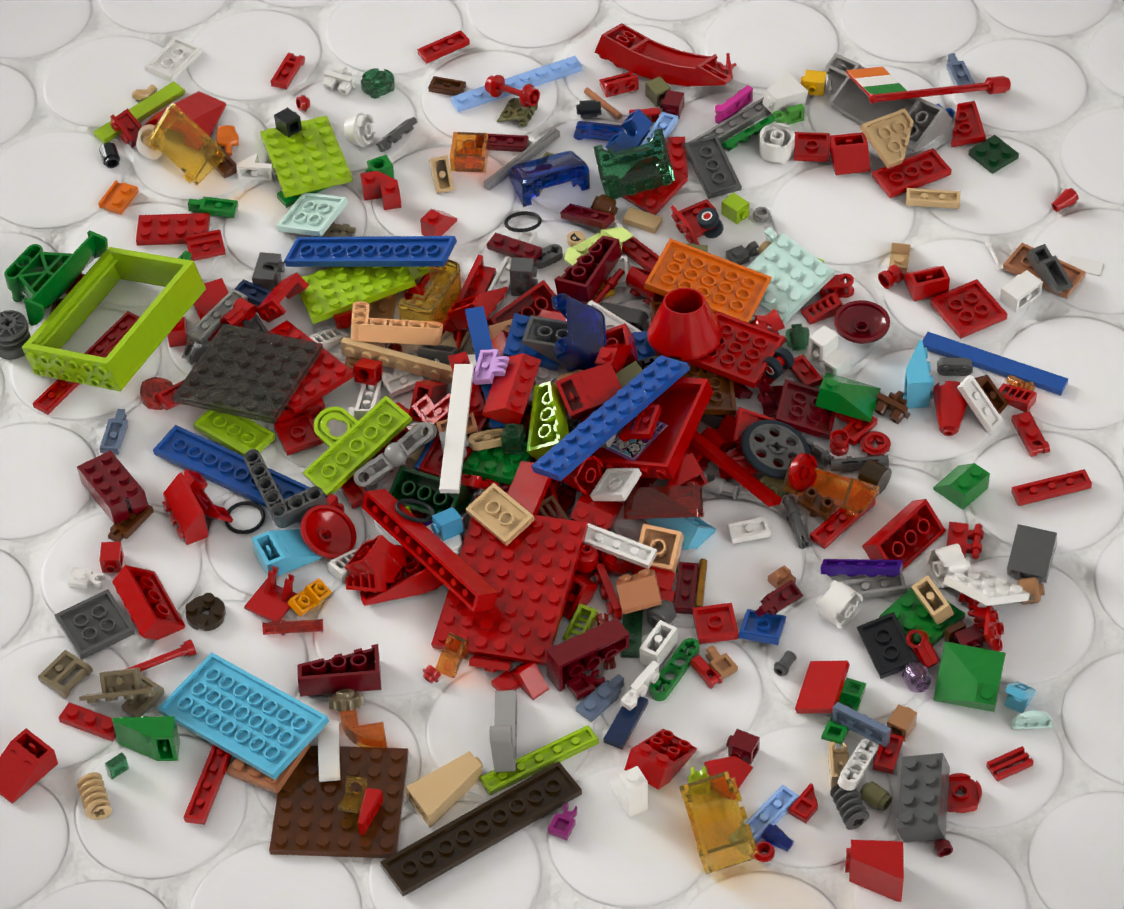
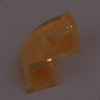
M356 709L340 712L344 733L354 744L360 747L387 748L383 722L358 726Z

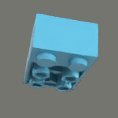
M919 340L905 370L904 399L907 400L906 406L908 409L929 407V401L933 399L931 387H934L933 375L929 374L931 372L930 361L926 360L928 358L927 347L923 346L922 340Z
M300 529L267 531L251 538L254 554L267 576L269 570L272 571L273 566L278 568L276 575L278 577L323 558L315 554L305 544Z

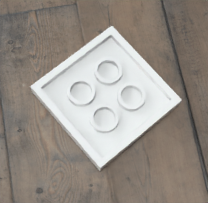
M982 570L977 573L970 571L968 575L955 573L951 576H945L944 580L945 585L987 606L1028 601L1030 593L1022 590L1023 587L1010 584L1007 579L996 577L993 575V572L988 570Z

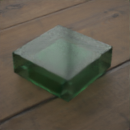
M122 752L105 763L107 774L111 779L116 778L129 769L126 756Z

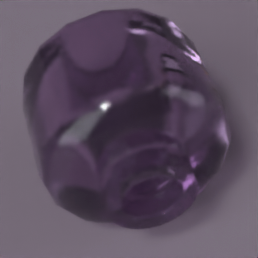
M909 663L902 673L903 680L911 692H924L932 683V676L923 663Z

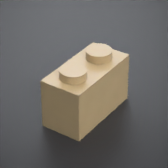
M928 575L911 586L916 597L937 626L954 615L950 604Z

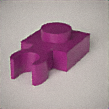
M568 803L563 807V814H555L547 829L548 834L566 841L576 825V820L573 818L577 815V806H575L573 811H567L569 808Z

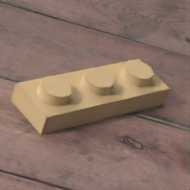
M907 188L906 206L959 209L961 191Z

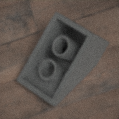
M531 315L522 343L559 364L578 366L586 340V325Z

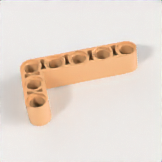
M358 301L353 303L351 320L352 340L432 346L442 343L443 324L439 322L369 318L370 305L367 302Z

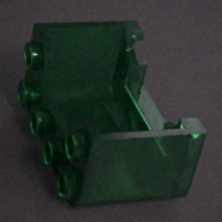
M662 128L654 130L653 138L650 139L648 137V143L617 152H614L613 148H609V151L605 150L602 145L593 147L601 183L607 196L618 199L660 186H667L675 180Z

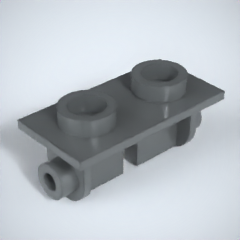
M803 436L808 443L810 454L816 459L817 467L823 470L830 463V459L835 457L829 454L828 450L814 445L807 437Z

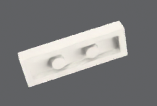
M973 375L967 376L957 389L986 431L993 432L1003 419Z

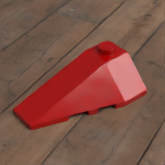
M406 557L407 566H403L394 578V583H386L387 592L372 593L371 591H362L360 596L363 605L366 606L425 594L436 590L443 583L415 557Z

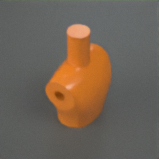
M219 126L216 133V145L225 147V152L229 156H232V146L239 145L238 133L234 126Z

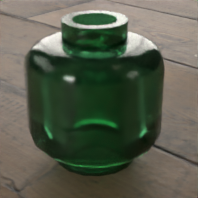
M792 324L791 328L786 330L788 348H792V351L807 349L810 337L807 327H802V324Z

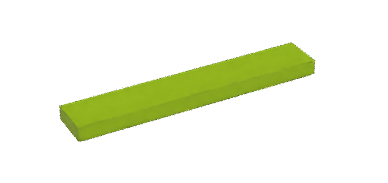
M173 81L130 108L129 111L138 122H141L184 95L185 90ZM111 121L93 132L94 136L102 143H107L120 135L118 131L115 132L112 129Z
M587 725L516 759V771L495 772L492 770L480 776L479 781L488 795H493L558 761H564L599 744V739L590 726Z

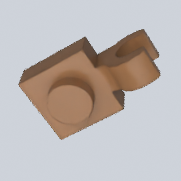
M713 645L706 649L708 654L705 657L709 661V665L721 676L722 680L737 672L738 666L727 653L720 655Z

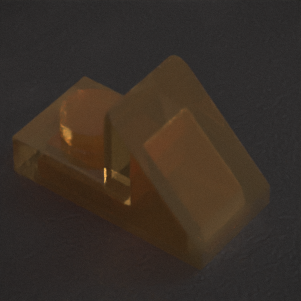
M449 632L435 669L444 675L455 678L462 659H468V640Z

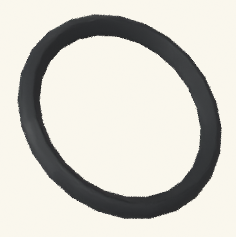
M521 211L509 215L505 219L504 225L513 232H528L538 228L542 219L534 212ZM530 215L538 219L536 225L528 228H513L508 225V221L516 216Z
M401 499L395 504L397 513L413 522L432 521V515H435V511L431 506L419 500ZM402 503H413L423 506L431 512V517L415 518L409 516L399 509V505Z
M243 501L232 505L227 510L229 514L233 509L242 505L254 506L261 513L260 522L248 530L235 529L229 522H225L228 529L232 532L248 534L258 530L263 525L265 512L257 503Z

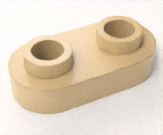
M500 428L473 433L468 438L469 446L472 450L476 451L501 447L507 442V433Z

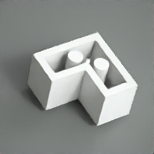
M824 325L809 337L808 361L812 366L824 374L827 372L841 377L851 370V356L838 348V334L834 330Z

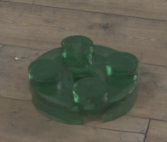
M379 68L370 69L362 75L361 88L371 98L377 99L394 91V75L387 69H384V71H379Z

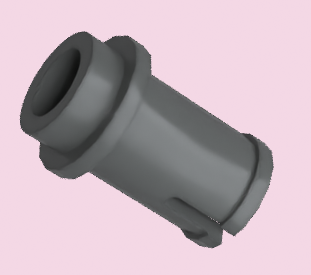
M786 651L780 661L774 664V672L779 676L787 675L789 668L797 659L796 655L792 651Z

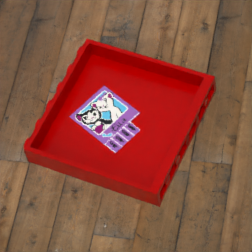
M681 377L649 404L660 405L662 409L652 439H630L625 442L619 439V432L609 448L600 447L591 454V456H596L603 463L604 468L601 467L602 473H605L607 468H639L642 473L640 477L673 480L713 394L709 380ZM592 412L584 415L580 423L586 420ZM638 416L635 417V420H634V423H633V426H632V429H631V430H633L634 425H635V422H636V419H637Z

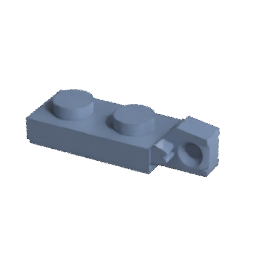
M955 53L948 54L946 67L954 85L975 84L964 61H958Z
M117 409L115 418L108 420L100 444V453H106L111 450L113 454L119 455L128 428L125 409Z
M617 674L611 681L606 680L576 706V712L588 721H594L619 698L621 688L625 685L624 678Z

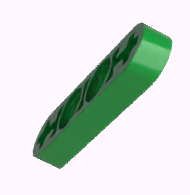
M687 638L682 641L661 670L657 682L651 684L650 695L653 700H666L690 667L691 659L699 654V642L696 639ZM681 659L686 663L684 665H676L675 661ZM666 674H673L675 678L668 680L664 676Z

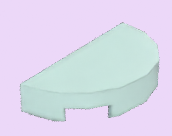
M1032 710L1023 712L1014 717L1011 722V729L1053 728L1051 716L1043 711Z

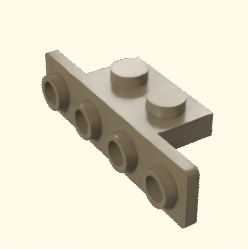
M140 668L106 671L99 673L102 692L80 696L79 700H87V704L97 703L102 698H105L106 702L118 700L119 696H124V699L136 698L137 694H143V697L155 696V692L161 690V686L143 688Z

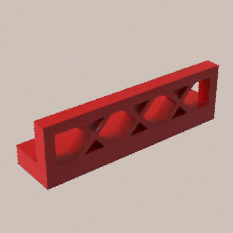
M483 255L477 256L455 302L488 291L496 275V268L484 266Z

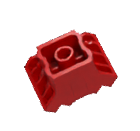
M378 535L374 539L363 543L344 567L349 572L345 578L346 589L359 592L371 591L372 593L387 592L386 583H394V578L403 566H407L406 557L414 556L402 545H394L383 535Z

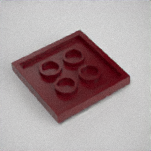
M785 379L775 420L784 422L797 431L829 440L836 412L815 406L820 389Z

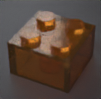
M453 132L450 151L451 171L486 173L489 154L488 133Z

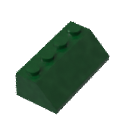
M404 466L399 467L389 491L398 501L401 499L422 501L431 506L435 514L453 507L460 515L466 511L473 492L463 484H460L459 494L440 493V477ZM402 503L404 507L409 506L411 510L431 516V512L423 506L413 503Z

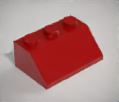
M179 473L163 492L165 501L162 502L165 512L171 514L169 518L172 525L177 526L176 531L179 538L184 539L186 545L207 538L208 532L204 512L183 473Z

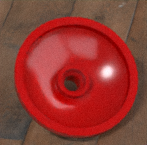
M314 506L305 513L301 520L300 530L305 544L315 554L323 558L335 559L351 551L356 543V530L353 522L343 511L334 506Z

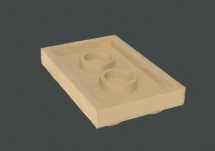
M495 483L489 486L466 508V512L506 546L535 520L530 512Z

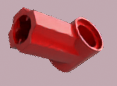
M242 297L238 298L234 302L233 308L220 317V323L226 330H232L243 320H251L256 315L257 307Z
M911 630L907 634L906 642L914 650L924 670H926V667L929 669L941 661L930 643L926 631ZM917 633L921 636L919 644H916L914 641V636Z

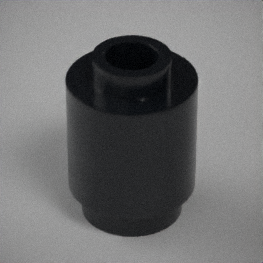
M596 100L579 101V104L576 105L577 115H580L581 118L601 115V102Z
M111 142L101 145L99 152L103 164L108 168L117 167L120 157L116 145Z

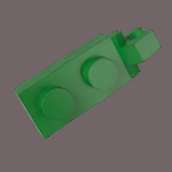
M203 197V199H189L188 211L209 213L213 216L234 218L238 209V201Z

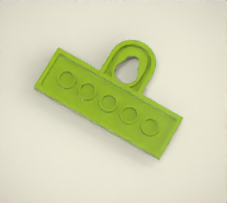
M387 396L382 398L359 421L341 407L334 406L324 409L315 418L314 431L318 438L329 448L302 472L303 475L313 485L320 487L323 493L329 497L330 494H334L357 470L364 466L412 421L411 416ZM334 419L345 423L347 431L342 436H332L330 429L327 427L330 420Z

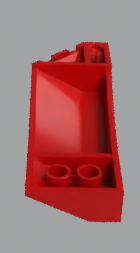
M623 23L602 34L595 49V53L600 58L613 62L618 68L632 71V73L651 80L660 76L668 84L680 86L726 85L732 80L729 74L726 75V68L722 62L717 61L718 57L716 54L706 56L680 51L649 39Z

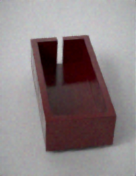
M111 450L77 466L82 485L114 524L130 517L125 501L127 499L133 515L149 507L145 491Z

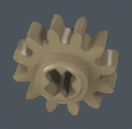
M352 689L337 691L332 697H328L329 709H333V711L338 710L339 713L354 712L356 708L364 705L363 693H359V691L354 692Z

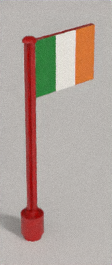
M883 66L846 70V74L869 97L871 104L983 90L989 95L1000 94L1009 91L1011 87L1008 77L996 76L988 77L984 83L907 91Z

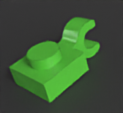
M803 104L787 107L786 112L774 111L773 115L776 118V123L787 122L790 125L804 121L805 108Z

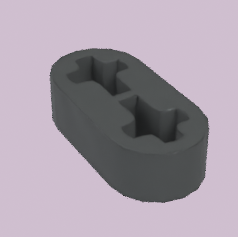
M552 244L542 248L543 253L534 263V266H537V269H542L560 261L563 257L562 247L558 244Z
M941 358L937 361V372L942 376H968L973 372V363L968 358Z

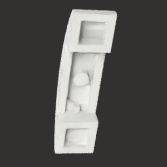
M340 720L329 721L318 733L319 782L340 780Z

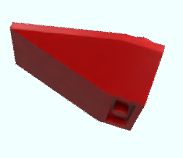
M198 91L161 110L144 125L151 124L159 127L161 130L167 128L183 136L184 146L199 151L209 142L226 107V103Z

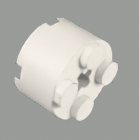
M772 123L770 127H763L760 131L759 146L761 159L780 164L787 163L794 154L795 133L792 132L790 126L783 123Z
M952 544L928 552L927 565L931 564V570L928 572L936 587H949L944 584L945 576H951L955 573L968 575V570L971 568L970 561L964 557L959 544Z
M834 580L829 585L825 595L819 597L816 602V606L819 607L818 613L836 627L842 628V624L847 626L860 610L858 603L859 601L862 603L863 596L845 583Z

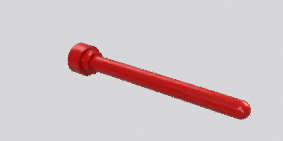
M190 639L183 642L184 644L180 645L181 648L127 669L140 668L141 672L182 655L184 657H191L197 653Z

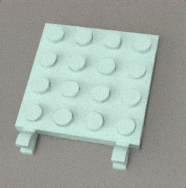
M768 227L764 233L767 235L766 239L772 244L747 268L772 277L771 283L759 305L768 312H771L773 309L777 310L782 322L785 324L835 276V271L784 233L778 236L773 229Z

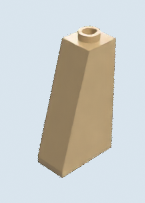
M469 751L406 786L407 799L429 828L479 781V777L482 776L481 768H483V764L478 757H474Z

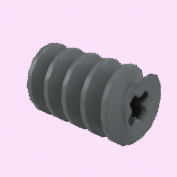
M836 784L830 790L833 802L842 817L843 823L846 825V829H856L867 821L870 815L866 811V806L862 805L863 800L860 798L859 792L856 791L857 788L850 791Z

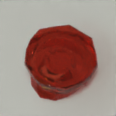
M152 377L143 381L140 387L142 404L148 409H164L155 399L157 393L173 386V383L159 377Z

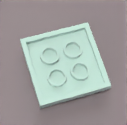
M303 193L276 227L280 232L322 237L348 204L347 198Z

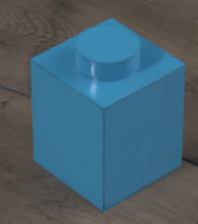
M453 507L432 515V531L443 541L464 532L462 517Z

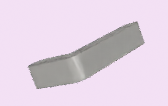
M516 690L495 691L494 726H490L489 729L495 772L516 771Z

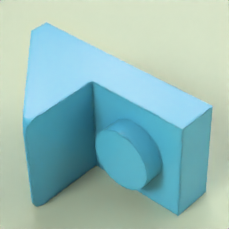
M1018 681L1010 683L1005 690L1008 696L1004 705L1023 713L1034 696L1036 689Z

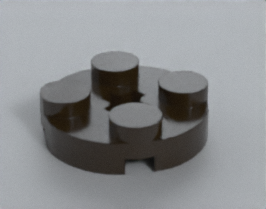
M205 593L202 596L196 597L185 606L187 622L195 630H198V628L204 629V631L214 630L223 623L224 616L226 615L223 601L212 593ZM209 611V614H202V612Z

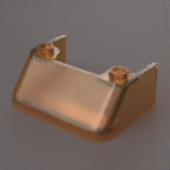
M790 460L781 490L799 495V499L805 491L798 492L791 488L789 469L792 460ZM815 468L817 478L812 487L817 489L819 495L833 499L837 507L846 509V514L857 517V514H862L879 495L881 488L879 486Z

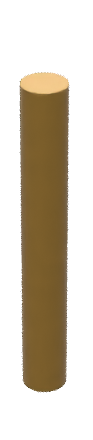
M700 559L695 607L703 606L707 570L706 559Z

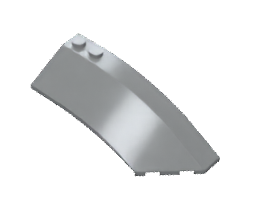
M837 53L833 55L825 66L828 74L827 84L831 107L856 123L862 125L898 110L906 109L914 121L907 149L917 152L940 136L952 121V118L944 108L922 98L883 101L871 104L869 97L846 74V70L863 69L865 67Z

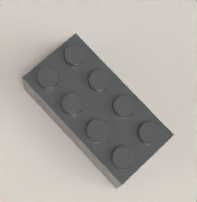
M943 753L902 757L897 831L903 842L945 839L950 766Z

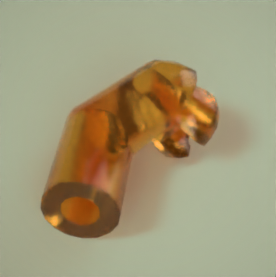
M1012 375L1008 376L1006 380L1007 384L1031 391L1035 389V385L1032 382H1025Z

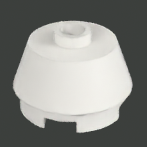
M361 112L348 118L344 125L346 140L360 147L373 144L376 138V132H373L372 123H375L373 117L370 114Z

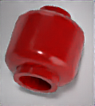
M583 544L578 560L579 569L577 571L589 573L596 569L599 557L597 549L588 544Z

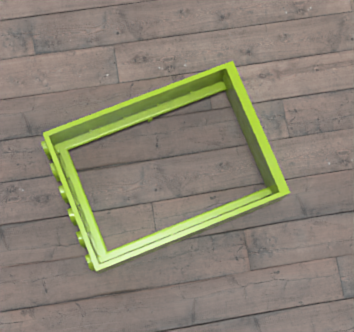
M109 247L22 346V349L35 375L121 392L206 290V287L194 261ZM120 279L165 287L106 358L61 349Z

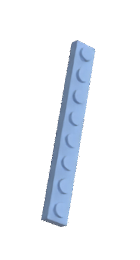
M572 56L506 78L505 85L520 90L527 84L536 87L583 71L582 65L576 56ZM485 86L452 96L451 103L457 112H461L512 94L502 92L499 97L495 98L486 92Z

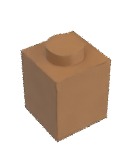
M898 704L887 721V727L891 728L892 734L904 736L905 742L916 725L917 712L909 707Z

